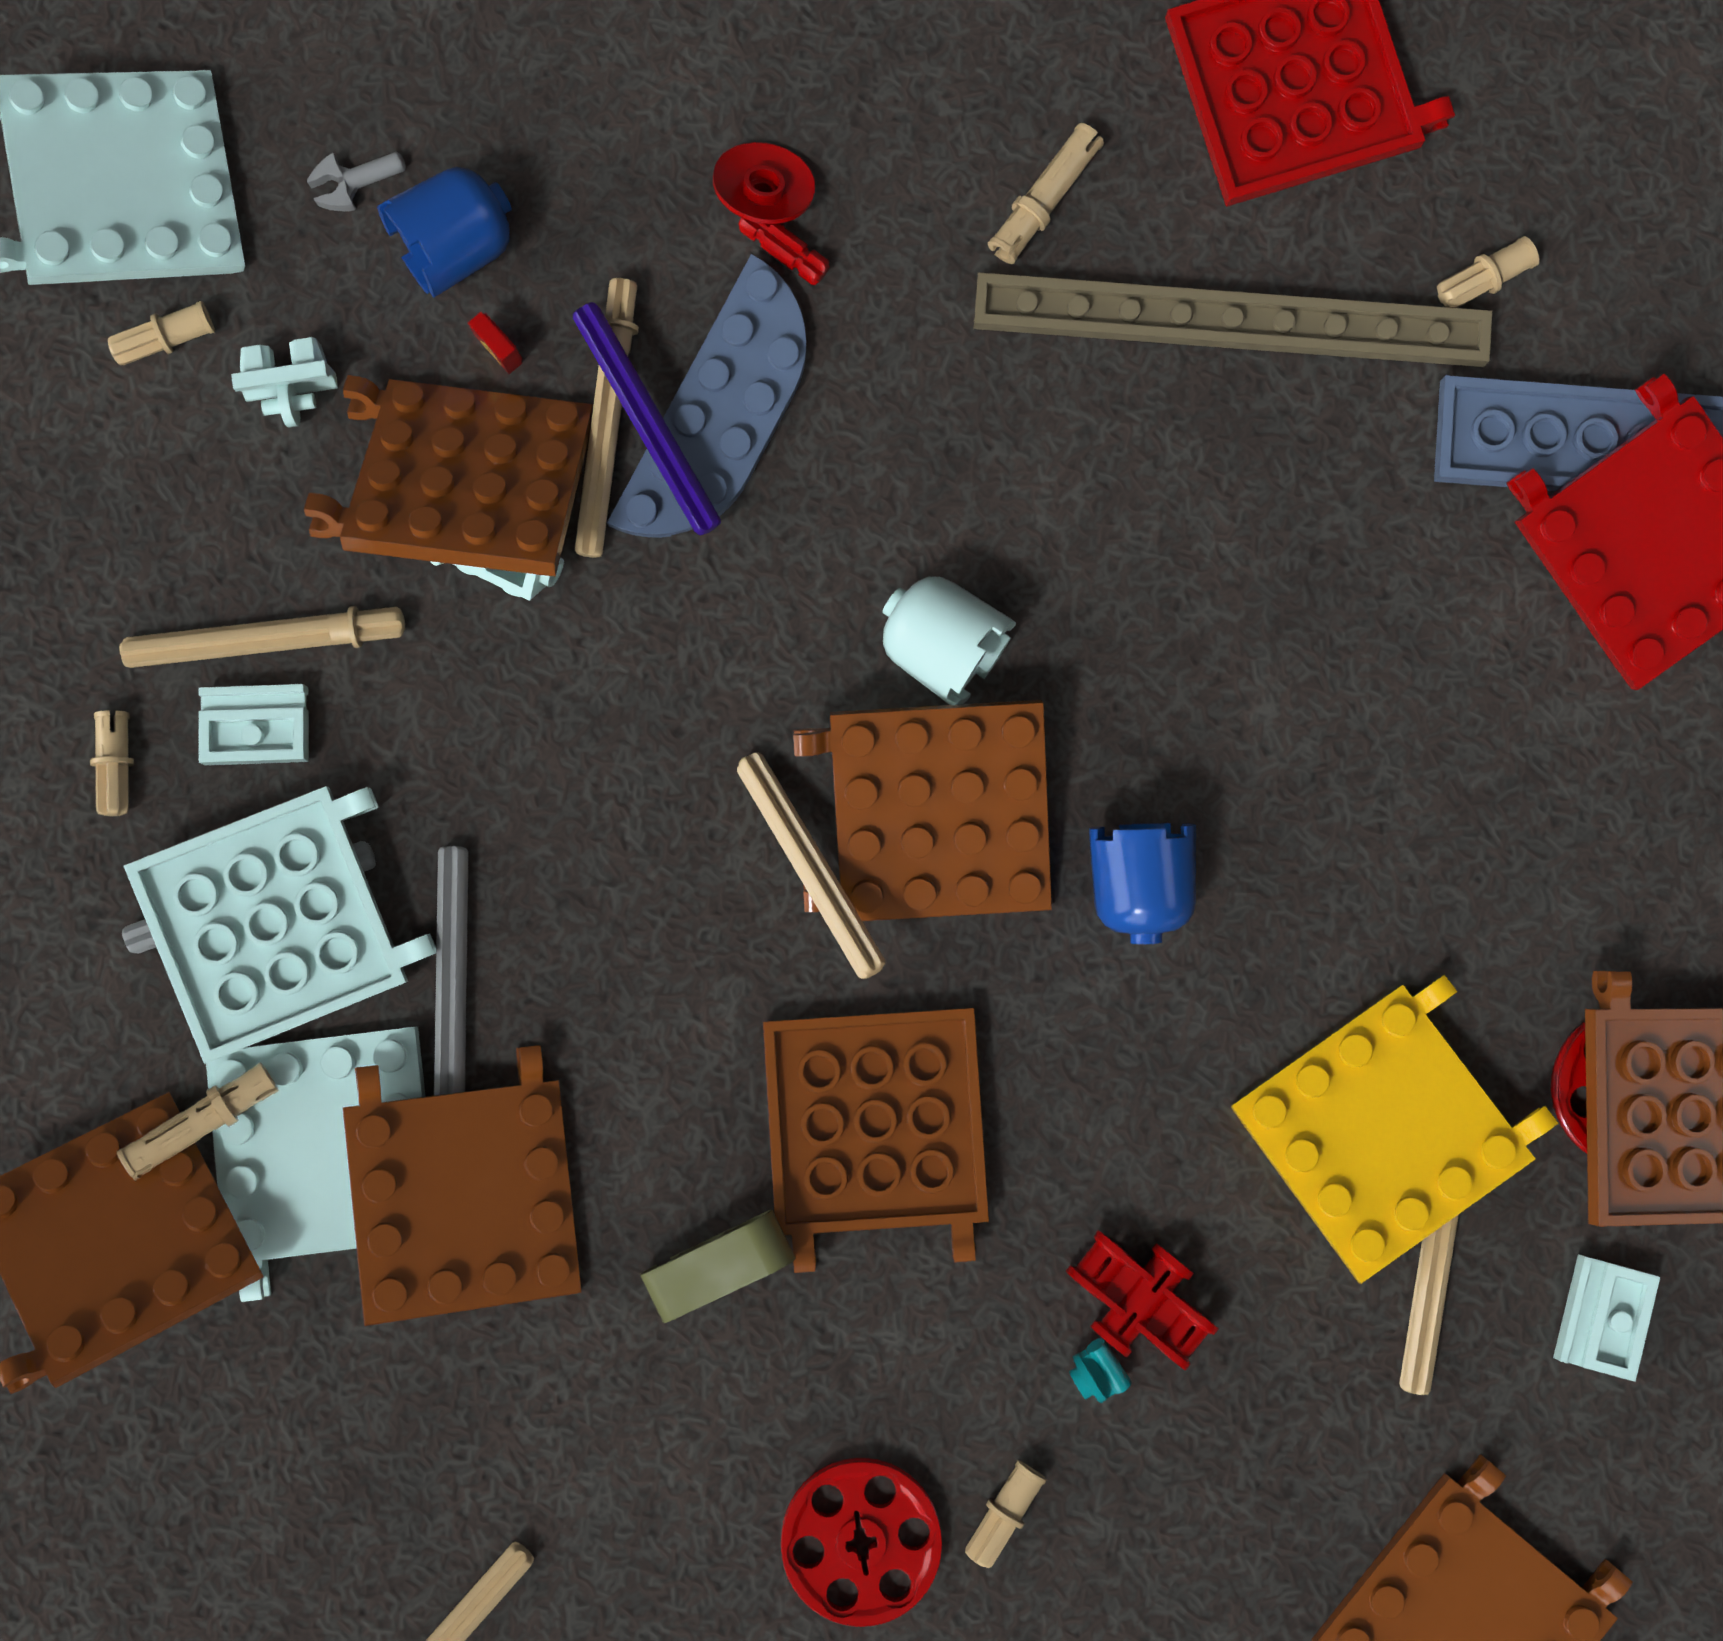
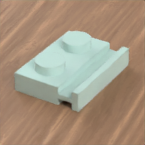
M304 684L199 688V696H201V711H199V763L203 765L309 762V711L306 707L308 687Z
M1578 1254L1553 1358L1564 1363L1578 1365L1586 1369L1636 1382L1660 1277Z

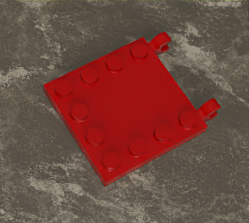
M1197 0L1167 9L1165 20L1226 207L1419 149L1425 142L1424 134L1447 128L1449 126L1447 120L1455 116L1449 96L1414 107L1379 0Z
M1665 374L1660 375L1658 378L1652 377L1635 389L1639 399L1656 420L1552 495H1548L1544 481L1534 468L1527 472L1523 470L1506 482L1512 494L1527 512L1514 521L1632 690L1641 689L1723 630V438L1695 396L1687 397L1681 402L1678 401L1677 390Z

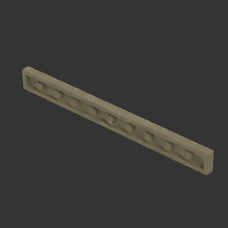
M978 273L973 329L1484 367L1490 361L1492 311Z

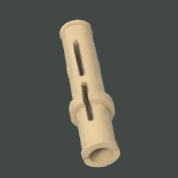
M1079 123L1027 194L1022 197L1018 196L1013 202V212L995 236L988 242V247L991 251H995L997 247H1000L994 254L999 259L1008 264H1014L1034 234L1039 230H1045L1051 220L1050 213L1093 156L1104 145L1101 136H1097L1092 141L1098 133L1095 129L1087 124Z
M260 1062L221 1088L217 1085L206 1091L207 1096L195 1105L167 1120L137 1141L117 1151L118 1158L128 1174L134 1180H137L152 1170V1168L175 1156L213 1130L218 1129L224 1124L228 1127L239 1121L237 1116L261 1100L263 1101L272 1094L277 1093L279 1089L267 1069Z

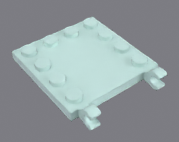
M211 70L0 75V120L21 242L0 237V273L26 270L28 285L232 274L244 271L245 262Z
M325 786L124 865L126 874L204 1064L408 982L403 966L436 954V946L430 933L394 947L344 825V820L379 808L371 788L368 789L366 787L334 800L330 788Z
M418 1027L246 1047L206 1063L208 1090L215 1085L221 1088L260 1062L267 1069L279 1089L277 1093L272 1094L263 1101L261 1100L237 1116L239 1121L230 1127L224 1124L212 1131L217 1186L264 1276L260 1280L239 1290L241 1302L262 1300L265 1296H271L268 1259L356 1249L342 1107L359 1105L355 1068L378 1065L381 1102L426 1097Z

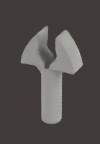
M393 152L348 169L340 166L336 156L332 153L326 156L314 168L307 179V183L311 188H315L327 181L334 180L339 184L334 192L316 197L314 201L319 207L328 210L354 211L356 207L352 199L359 188L405 171L406 165L402 155L399 152Z

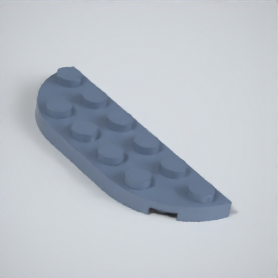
M752 254L663 417L719 516L736 501L751 478L797 391L806 361L805 325L796 298L782 277L768 264ZM646 449L607 522L608 526L631 535L656 538L671 537V535L692 530L693 528L649 451Z

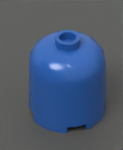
M453 167L377 206L379 216L388 235L392 236L399 232L409 250V253L401 257L424 292L426 294L431 293L433 298L498 258L506 250L509 243L510 228L505 214L511 211L512 208L507 196L497 182L488 186L479 174L469 168Z
M1171 823L1119 825V829L1113 830V836H1105V827L1089 828L1094 904L1097 916L1106 927L1114 932L1130 934L1131 944L1162 943V933L1178 930L1189 922L1194 914L1196 904L1195 824H1182L1181 833H1171Z

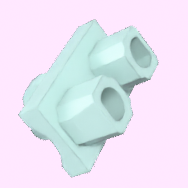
M314 337L295 339L289 342L292 365L275 367L274 352L269 346L254 345L242 347L240 357L241 372L231 374L233 389L236 392L241 391L246 402L262 400L261 407L264 416L281 414L286 427L299 426L300 411L316 408L315 396L310 392L338 388L336 373L327 364L322 346Z

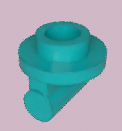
M1103 1338L1092 1341L1087 1346V1349L1072 1356L1077 1367L1070 1370L1069 1374L1085 1400L1094 1395L1101 1404L1110 1396L1123 1393L1132 1384L1129 1376Z

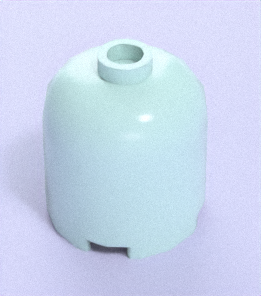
M926 577L914 583L907 591L899 587L887 601L883 614L889 618L883 629V646L886 654L895 664L949 705L964 704L971 696L964 688L975 674L985 679L1011 639L1005 632L1011 631L1015 627L1016 622L954 582L943 577Z

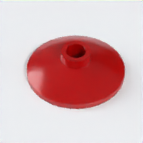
M762 142L737 145L724 152L714 167L713 187L717 197L731 212L746 220L762 224L789 222L801 216L813 201L815 181L811 170L800 157L778 145Z

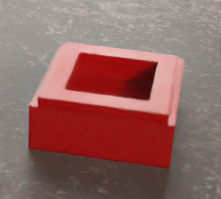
M482 311L479 312L468 322L475 337L508 374H511L522 364L523 359L516 346L486 312L484 314Z

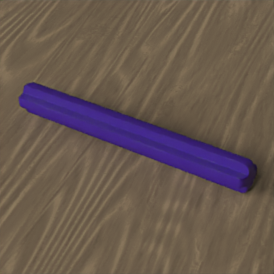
M594 302L580 307L573 313L574 322L691 527L700 536L711 532L721 524V519L603 312Z

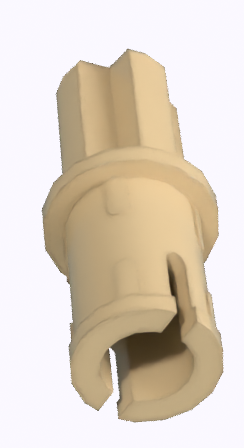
M1523 236L1517 239L1515 243L1502 248L1490 256L1485 254L1477 256L1474 259L1473 265L1438 284L1437 291L1440 303H1443L1448 308H1458L1488 291L1492 294L1500 291L1502 283L1539 265L1537 248L1528 237Z
M199 301L195 305L163 317H159L157 314L150 315V322L110 336L108 338V345L115 361L119 365H126L163 350L170 354L174 352L173 346L208 333H214L215 328L203 302Z
M110 710L98 711L94 713L96 757L90 759V765L96 767V811L104 816H121L129 811V766L134 765V759L129 758L128 720L130 719V714L125 711H115L114 732H111Z
M1017 1460L1015 1468L994 1501L992 1499L987 1501L986 1506L989 1510L966 1546L965 1553L971 1560L986 1568L994 1565L1016 1527L1022 1529L1025 1525L1022 1517L1041 1486L1047 1481L1041 1473L1024 1462Z

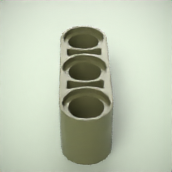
M769 1210L670 1257V1261L659 1267L657 1265L652 1266L642 1272L640 1277L662 1322L667 1323L780 1270L792 1263L796 1257L773 1210Z

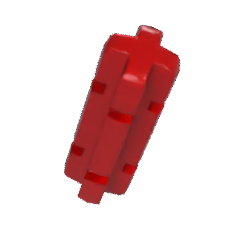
M741 217L738 223L741 233L753 242L758 239L759 243H761L760 247L791 270H794L796 267L799 272L798 275L811 285H817L828 272L830 267L828 259L816 250L808 251V244L780 223L762 224Z

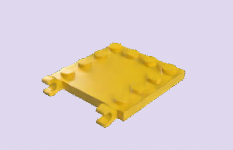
M1445 975L1414 997L1411 996L1404 985H1401L1231 1106L1249 1134L1360 1284L1536 1160L1526 1145L1559 1124L1546 1106L1537 1108L1512 1127L1426 1015L1458 992Z

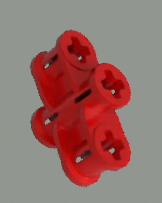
M1098 1230L1094 1235L1096 1242L1078 1265H1070L1065 1271L1089 1293L1111 1308L1102 1321L1095 1320L1090 1327L1125 1357L1130 1355L1132 1352L1130 1345L1141 1333L1162 1353L1186 1371L1191 1365L1189 1357L1208 1334L1215 1335L1219 1330L1209 1319L1173 1292L1182 1279L1189 1280L1194 1273L1157 1243L1152 1248L1153 1257L1143 1268L1132 1256Z

